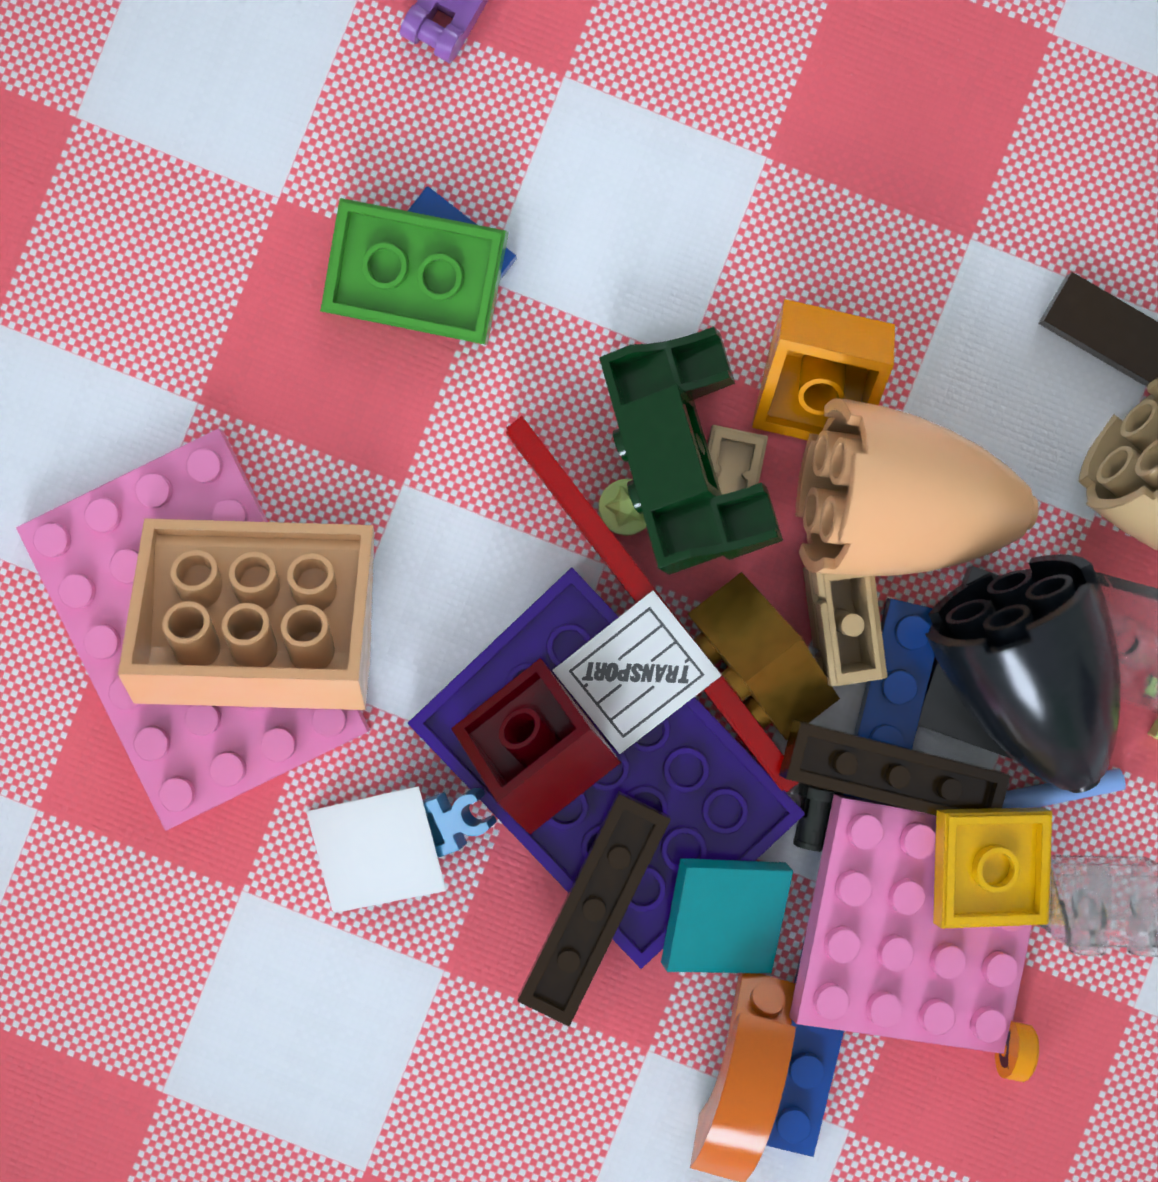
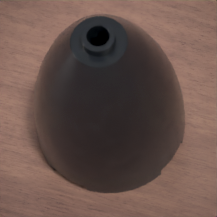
M1073 555L1038 556L1031 558L1029 561L1031 569L1009 572L994 580L989 572L968 584H962L950 592L929 612L928 615L932 626L925 635L946 678L982 729L1009 756L1032 774L1058 789L1081 793L1091 790L1099 784L1100 779L1108 770L1116 744L1121 693L1118 649L1109 608L1093 565L1088 560ZM989 600L992 601V604L996 612L993 611Z

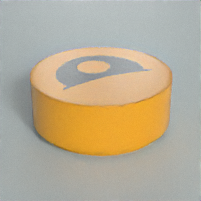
M1011 1021L1004 1054L995 1053L996 1069L1001 1078L1025 1082L1033 1075L1038 1063L1039 1039L1031 1025Z

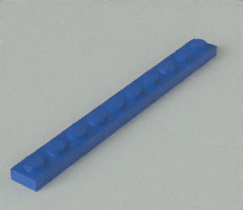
M886 598L881 619V629L888 678L866 682L854 735L910 749L913 748L935 657L925 635L932 626L928 615L932 608ZM844 793V796L855 797V798H861V797H857V796H853V795H849V794H845V793ZM800 955V959H799V963H798V967H797V971H796V976H795L794 983H796V980H797V975H798V970H799L801 955ZM792 1020L791 1026H795L796 1031L791 1060L781 1102L766 1146L814 1157L844 1031L799 1025Z

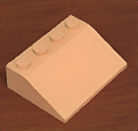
M144 518L118 669V676L133 703L366 710L371 651L373 525Z

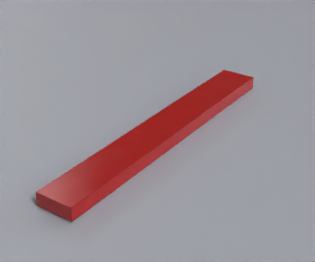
M523 416L506 427L507 437L634 602H639L653 590L686 630ZM723 676L703 690L761 767L773 779L781 791L785 790L788 792L799 782L779 776L784 757Z

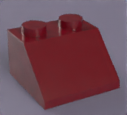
M541 658L451 728L496 802L529 834L537 830L621 763L594 724Z

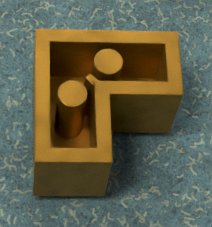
M742 572L688 613L701 632L694 640L714 666L721 660L725 662L728 668L721 673L763 729L772 723L787 741L793 719L810 723L840 699L834 688L828 685L826 675L801 636Z

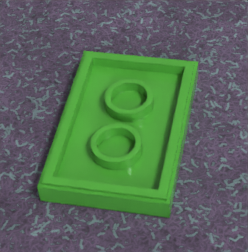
M340 198L321 311L488 345L509 232Z

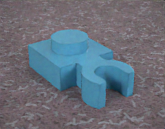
M483 788L468 790L454 802L452 807L445 792L423 800L438 858L456 852L466 845L467 841L464 834L473 837L480 836L497 822L494 815L485 819H477L470 812V804L477 802L485 795Z

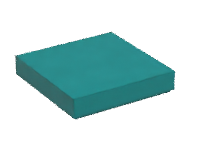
M680 859L661 963L667 972L772 973L793 870L786 862Z

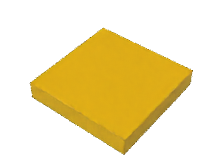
M1043 807L936 810L933 924L941 929L1048 925L1052 811Z

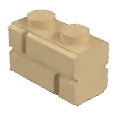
M803 568L813 647L818 649V653L814 655V658L826 675L828 685L842 686L888 678L875 576L812 573Z

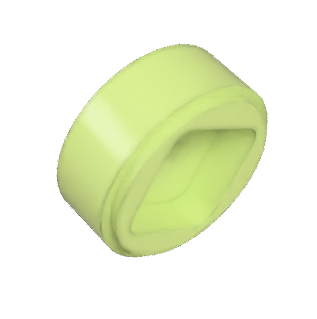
M621 479L611 483L605 488L599 500L598 510L600 518L610 531L619 535H634L647 527L643 513L639 514L635 510L628 493L627 483L633 479Z

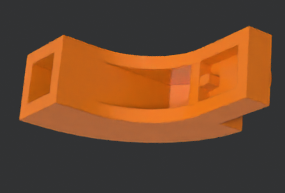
M740 973L738 976L722 1064L711 1096L698 1117L690 1164L691 1169L737 1182H746L755 1170L772 1131L788 1074L796 1027L791 1026L792 1019L789 1017L796 983L760 973Z

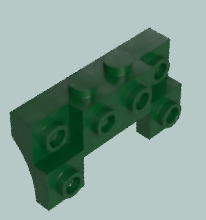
M713 326L706 330L669 341L628 345L599 357L619 427L613 430L614 443L622 460L629 462L633 480L627 483L628 493L635 510L639 514L643 513L658 569L670 575L721 556L731 560L783 541L768 489L762 482L731 493L721 494L694 399L735 384L720 332Z

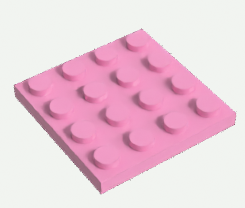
M834 794L789 1017L799 1025L1004 1054L1010 1024L1014 1018L1032 925L941 929L933 924L936 816L878 801Z

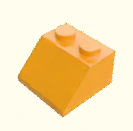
M784 299L770 343L752 428L808 440L810 434L819 435L829 418L824 416V406L832 399L840 398L879 405L894 366L895 324Z

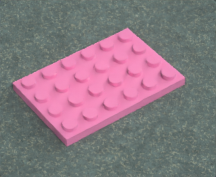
M219 428L16 527L165 831L370 731L361 710L134 704L118 676L144 518L268 522L224 431Z

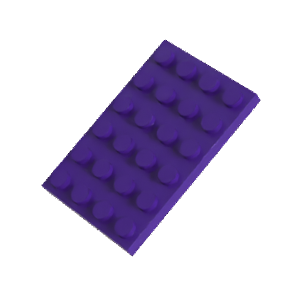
M571 567L408 722V725L469 789L483 788L485 795L480 800L568 893L618 791L670 816L671 821L613 937V940L642 969L664 947L680 859L756 861L804 816L805 812L784 790L781 791L768 773L695 697L619 754L569 691L568 693L594 724L621 763L531 834L496 802L451 728L541 658L552 671L619 618Z

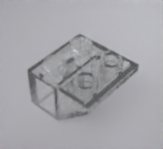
M1051 855L1049 924L1039 926L1049 932L1054 940L1061 941L1069 947V951L1074 954L1102 956L1106 954V947H1127V952L1133 955L1158 957V862L1142 856Z

